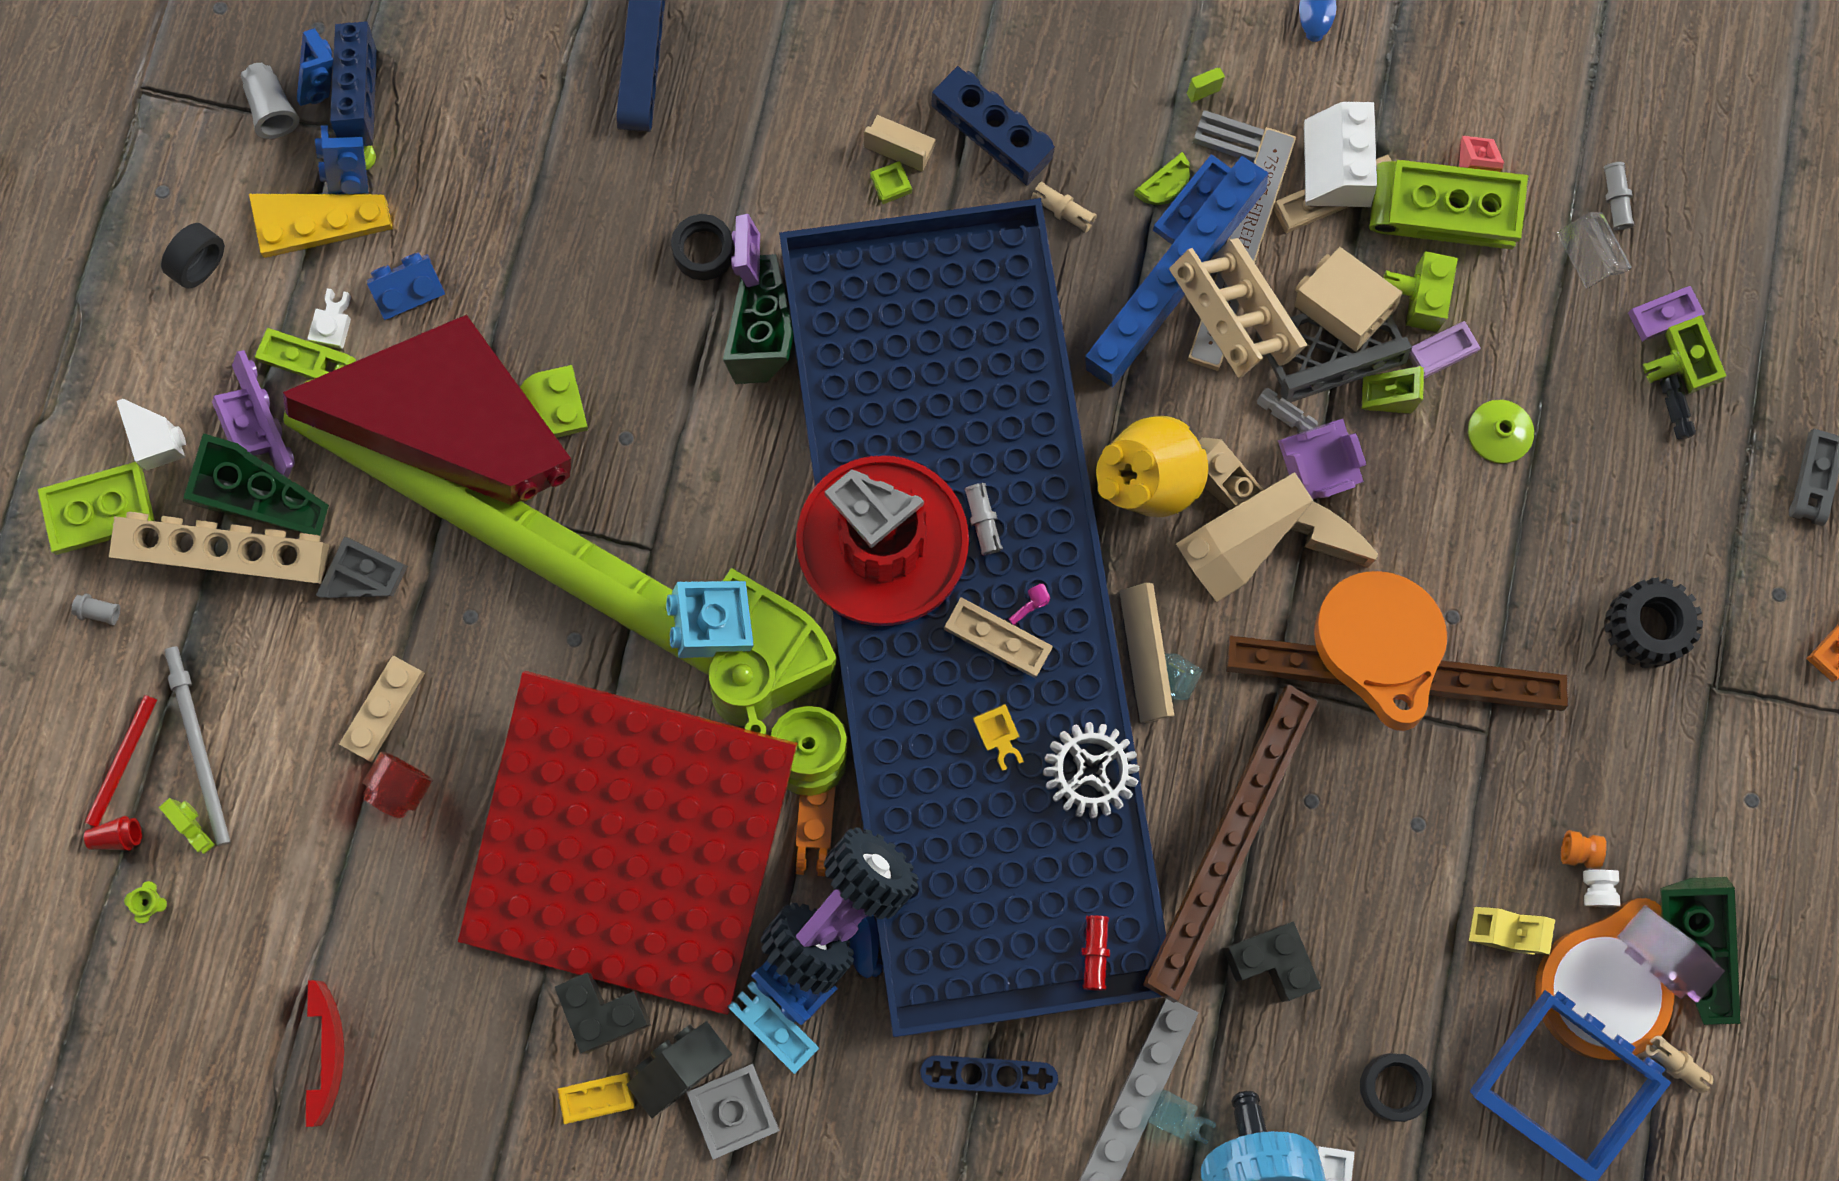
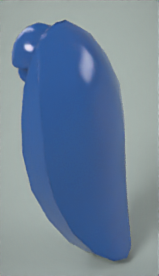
M1300 0V23L1308 40L1318 42L1322 40L1323 35L1328 33L1336 15V0Z
M872 915V917L867 916L857 925L858 931L849 939V947L854 952L852 956L854 958L853 965L856 971L865 978L877 977L883 969V965L880 964L882 961L878 958V927Z

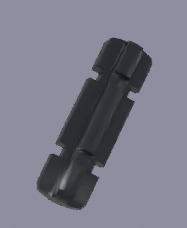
M1678 375L1666 377L1661 380L1660 385L1663 394H1667L1665 402L1671 422L1676 424L1673 427L1676 438L1678 440L1690 438L1696 434L1693 421H1689V418L1692 416L1685 393L1680 391V388H1683L1680 377Z

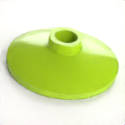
M1492 400L1482 404L1472 414L1468 424V437L1472 447L1482 458L1493 463L1507 464L1519 460L1529 451L1534 440V426L1527 412L1519 405L1507 400ZM1501 423L1506 424L1509 427V433L1502 432L1499 425Z

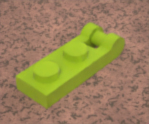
M270 328L266 329L255 355L258 362L309 379H315L329 373L325 371L328 361L336 364L334 370L356 361L354 357Z

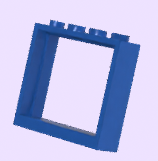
M1544 990L1470 1089V1092L1475 1099L1586 1181H1598L1671 1082L1662 1075L1665 1071L1664 1067L1649 1056L1644 1061L1639 1059L1632 1053L1636 1047L1617 1034L1612 1039L1602 1032L1606 1025L1587 1012L1583 1018L1572 1010L1576 1003L1558 991L1553 996ZM1550 1008L1554 1009L1647 1077V1080L1587 1160L1490 1089Z

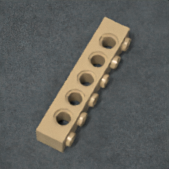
M127 512L126 518L114 516L109 552L110 558L321 584L326 575L330 545L320 542V536L300 533L299 539L286 538V531L265 529V534L260 535L252 534V527L231 525L230 531L217 529L218 523L196 520V526L182 525V518L162 516L161 522L148 521L149 514ZM155 530L158 533L159 539L154 547L149 548L146 545L145 538L148 532ZM190 534L193 538V546L189 551L183 552L180 548V540L184 535ZM224 538L228 543V550L223 556L218 557L214 552V545L219 539ZM259 543L263 549L262 556L258 560L252 561L249 558L248 550L252 544ZM289 547H294L297 551V559L293 564L286 565L282 559L283 552Z

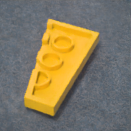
M249 194L260 253L264 258L393 229L387 199L384 195Z

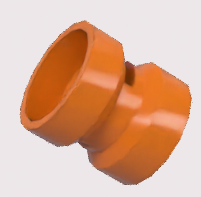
M1568 830L1564 835L1561 846L1562 863L1571 866L1583 863L1587 869L1600 870L1606 856V839L1604 836L1591 835L1587 838L1582 836L1580 832Z

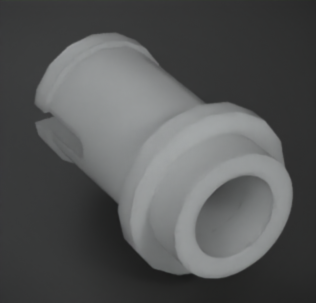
M85 593L83 596L77 595L75 597L71 612L73 615H77L79 620L89 618L115 625L119 618L121 607L119 604L93 599L90 594Z

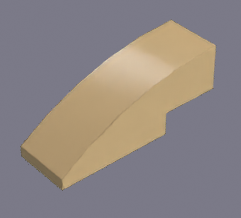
M1314 501L1291 528V530L1308 535L1305 544L1306 548L1362 566L1369 567L1378 555L1367 540L1349 523Z

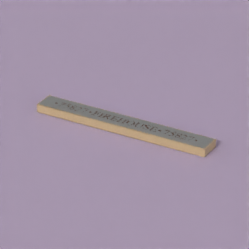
M1267 127L1254 160V164L1269 173L1267 190L1228 238V241L1239 238L1254 263L1296 140L1295 136ZM1217 272L1214 279L1219 289L1228 287L1220 273ZM1236 299L1227 301L1237 316L1240 304ZM1201 320L1187 361L1218 371L1224 355Z

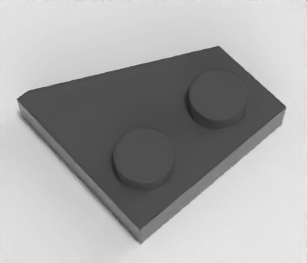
M344 536L316 596L321 598L392 597L408 566Z

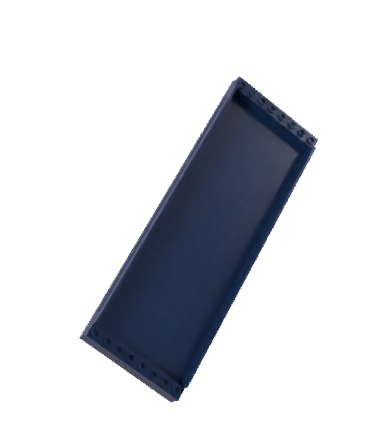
M1041 198L779 232L815 486L836 468L856 459L882 455L905 458L927 467L948 484L963 508L968 525L969 545L963 573L951 594L928 614L904 624L873 626L849 620L833 611L863 830H871L873 836H876L878 833L884 837V841L887 844L889 842L893 843L896 846L894 849L898 853L902 852L907 857L905 862L912 864L914 867L912 873L917 874L918 877L916 881L918 888L895 916L890 919L885 917L883 920L876 917L893 1038L1162 997L1161 995L1143 985L1166 937V930L1139 771L1134 774H1128V776L1136 778L1138 784L1135 787L1125 785L1133 795L1130 799H1125L1119 795L1123 807L1118 810L1109 803L1111 814L1105 816L1101 808L1097 807L1098 813L1096 818H1090L1088 807H1085L1081 817L1076 816L1078 805L1074 803L1068 811H1065L1063 806L1068 800L1065 796L1057 802L1053 800L1055 793L1060 791L1059 788H1046V783L1055 779V776L1043 774L1045 768L1054 767L1053 764L1045 761L1046 754L1058 755L1050 748L1051 743L1055 741L1064 746L1059 735L1065 731L1073 738L1072 727L1074 725H1078L1082 734H1085V725L1088 722L1093 724V733H1098L1100 725L1105 724L1107 729L1104 735L1110 737L1114 730H1118L1119 736L1115 740L1118 744L1125 739L1129 740L1130 744L1123 750L1125 754L1135 751ZM978 483L979 485L981 483L986 484L991 510L996 512L997 515L995 524L1000 543L1003 547V550L999 552L987 553L986 555L981 554L976 528L971 526L970 518L972 513L964 488ZM1044 584L1050 595V601L1046 606L1034 609L1032 612L1030 611L1014 625L1053 646L1036 679L944 630L961 597L1011 623L1008 618L1031 601L1027 592L1029 589L1036 585ZM1006 704L1020 736L1010 742L1012 747L1020 752L1024 762L1019 764L1016 756L1013 753H1008L1004 757L1007 769L1002 771L997 760V747L986 750L973 717ZM1084 743L1078 745L1093 756H1098L1108 751L1105 747L1098 744ZM1069 751L1063 761V774L1066 782L1077 774V766L1073 761L1074 757ZM1136 757L1133 760L1128 761V765H1137ZM1116 759L1112 760L1105 768L1106 776L1110 780L1109 784L1113 789L1116 788L1119 780V767ZM1102 760L1097 765L1094 764L1093 766L1087 765V763H1083V766H1085L1086 769L1084 770L1083 775L1078 780H1081L1085 776L1088 777L1091 774H1093L1096 778H1099V775L1096 774V772L1099 770V766L1104 762V760ZM1083 785L1074 790L1079 795L1088 798L1104 796L1101 791L1098 792L1091 785ZM1090 915L1109 917L1107 949L1110 950V958H1106V990L1103 991L1083 989L1085 957L1082 956V948H1086V916Z

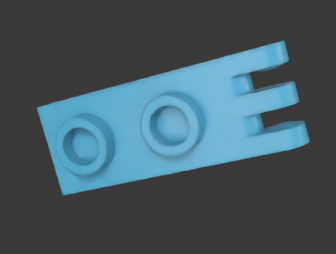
M751 981L747 986L757 996L751 1000L743 991L738 995L747 1007L742 1011L739 1005L733 1001L727 1007L796 1074L820 1048L794 1022L787 1019L781 1012V1009L769 997L760 992L756 984Z

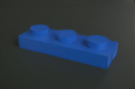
M1211 154L1155 223L1153 231L1173 244L1231 168Z

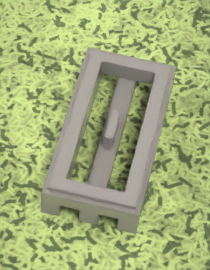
M1203 110L1192 143L1237 158L1243 156L1254 162L1264 130ZM1206 132L1221 137V139L1229 142L1234 141L1252 148L1251 150H1248L1215 138L1202 135V133Z

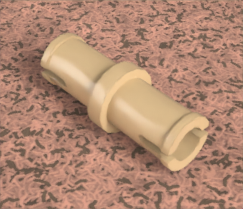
M1040 182L1035 189L1039 192L1037 194L1033 192L1031 199L1041 198L1042 206L1054 212V217L1059 220L1064 218L1082 229L1085 233L1092 227V224L1088 222H1095L1097 217L1095 213L1073 202L1074 198L1070 195L1063 196L1043 182Z
M1655 1036L1650 1040L1659 1049L1655 1050L1647 1044L1646 1053L1664 1065L1668 1074L1676 1079L1681 1078L1698 1093H1704L1709 1090L1710 1087L1700 1080L1704 1079L1712 1085L1713 1076L1695 1064L1691 1055L1686 1051H1678L1662 1036Z

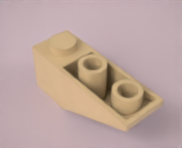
M1202 437L1198 441L1201 448L1205 449L1208 459V476L1204 488L1229 510L1264 490L1222 439Z

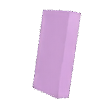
M1463 321L1412 346L1409 359L1414 367L1421 366L1424 368L1425 379L1477 353L1481 348L1466 322Z

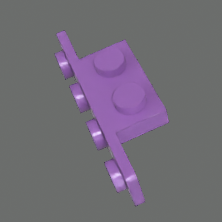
M244 350L237 351L232 367L241 390L215 395L212 399V404L228 441L238 443L254 456L269 452L276 471L288 478L295 463L293 453L289 447H285L281 438L282 428L279 420L272 417L269 409L270 401L265 389L260 388L257 381L258 374L255 363L252 360H248Z

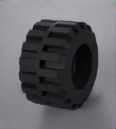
M1659 577L1650 578L1647 581L1645 579L1639 581L1620 593L1611 602L1610 606L1612 609L1608 610L1605 619L1610 620V623L1605 625V633L1611 632L1612 634L1608 642L1610 646L1616 644L1619 648L1615 653L1620 658L1627 655V662L1632 665L1640 662L1641 668H1649L1653 665L1655 668L1662 667L1689 653L1694 648L1692 644L1699 641L1701 634L1696 631L1703 628V621L1697 620V616L1702 614L1700 606L1694 607L1692 602L1696 598L1693 594L1687 596L1684 593L1686 587L1681 584L1674 587V580L1666 578L1660 582ZM1642 607L1653 608L1662 615L1667 626L1664 640L1655 639L1644 631L1640 623Z

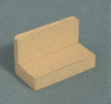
M879 115L876 116L872 126H867L864 131L865 148L900 161L922 172L936 145V139Z

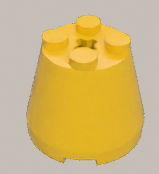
M1153 416L1140 419L1129 425L1110 445L1103 449L1096 469L1098 492L1104 499L1118 507L1149 517H1167L1178 514L1189 507L1195 499H1198L1205 487L1208 476L1206 451L1201 448L1197 438L1189 430L1190 427L1178 419L1168 416Z

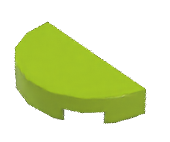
M1181 152L1134 191V196L1152 205H1164L1173 202L1188 184L1190 178V165L1184 153Z

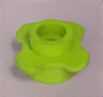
M144 882L142 887L133 890L125 896L124 903L135 914L134 919L138 923H147L150 916L156 912H163L167 907L166 899L159 896L156 891L157 885L154 882ZM145 899L149 901L146 906L143 905V900Z

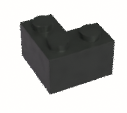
M1294 921L1223 948L1236 982L1268 970L1281 1002L1290 1001L1321 989Z
M587 972L554 987L580 1054H587L651 1026L638 992L633 991L605 1004L596 980L593 979L591 973Z
M707 1021L695 1029L691 1024L674 1037L677 1042L671 1044L669 1040L665 1041L651 1053L655 1059L649 1056L633 1069L637 1075L626 1085L651 1119L676 1102L690 1088L715 1071L732 1056V1053Z

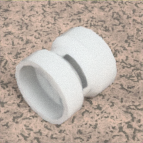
M1583 871V882L1590 886L1584 895L1585 907H1620V895L1616 892V888H1614L1619 883V871Z

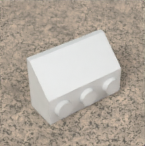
M1340 102L1304 120L1305 206L1371 207L1377 187L1374 102Z

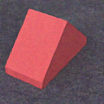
M1462 136L1459 167L1501 172L1504 161L1494 139Z

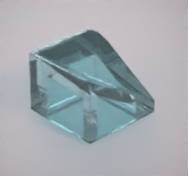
M1165 653L1171 697L1175 700H1188L1203 670L1179 654Z

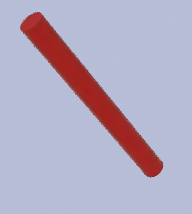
M144 695L84 823L95 827L99 826L158 701L157 699Z

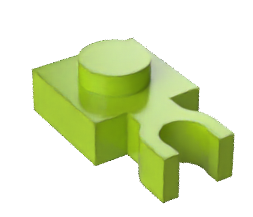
M169 798L159 806V809L175 828L185 835L197 852L201 851L203 854H206L215 846L213 841L202 831L200 824L195 820L199 815L187 801L184 800L181 803Z

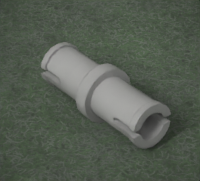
M1614 162L1607 164L1603 167L1608 193L1605 197L1606 202L1610 203L1613 229L1625 230L1635 226L1630 199L1633 198L1632 190L1628 189L1625 163Z
M978 483L964 488L972 513L970 523L971 526L976 528L981 554H992L1003 550L995 524L997 515L996 512L991 510L986 484L981 483L979 485Z

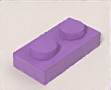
M749 214L736 216V230L732 232L735 256H732L731 264L735 275H740L745 285L750 287L759 285L760 232Z
M1691 286L1635 307L1628 312V315L1643 342L1665 333L1671 326L1700 315L1704 316L1705 313Z

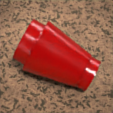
M122 816L92 829H87L84 833V843L89 850H131L134 846L139 845L142 839L140 823L136 818H129L127 816Z

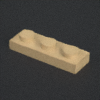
M962 597L959 599L944 627V630L1035 679L1053 647Z
M392 656L339 745L372 763L425 673Z

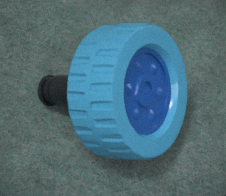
M1242 1091L1233 1096L1231 1102L1235 1108L1234 1115L1239 1137L1225 1142L1211 1151L1204 1159L1200 1171L1202 1181H1326L1318 1150L1309 1139L1289 1132H1267L1262 1108L1259 1105V1095L1254 1091Z

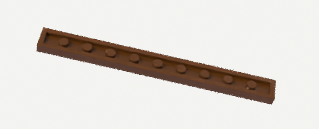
M1231 635L1228 638L1226 672L1346 686L1327 669L1319 656L1316 645ZM1441 660L1433 677L1429 696L1564 711L1568 707L1567 675Z
M1291 685L1284 687L1143 983L1145 987L1173 1003L1178 1002L1318 702Z

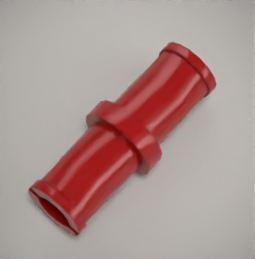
M1090 915L1086 916V948H1082V956L1085 957L1083 989L1103 991L1106 990V958H1110V950L1107 949L1109 917Z

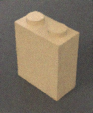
M1339 247L1331 256L1326 254L1316 267L1317 271L1311 277L1306 275L1299 282L1295 289L1297 297L1294 306L1347 346L1357 351L1398 308L1403 292Z

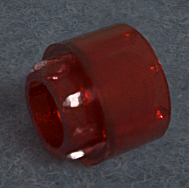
M380 751L362 781L367 786L363 793V799L380 811L400 819L405 817L408 810L416 811L433 779L406 761L387 752Z

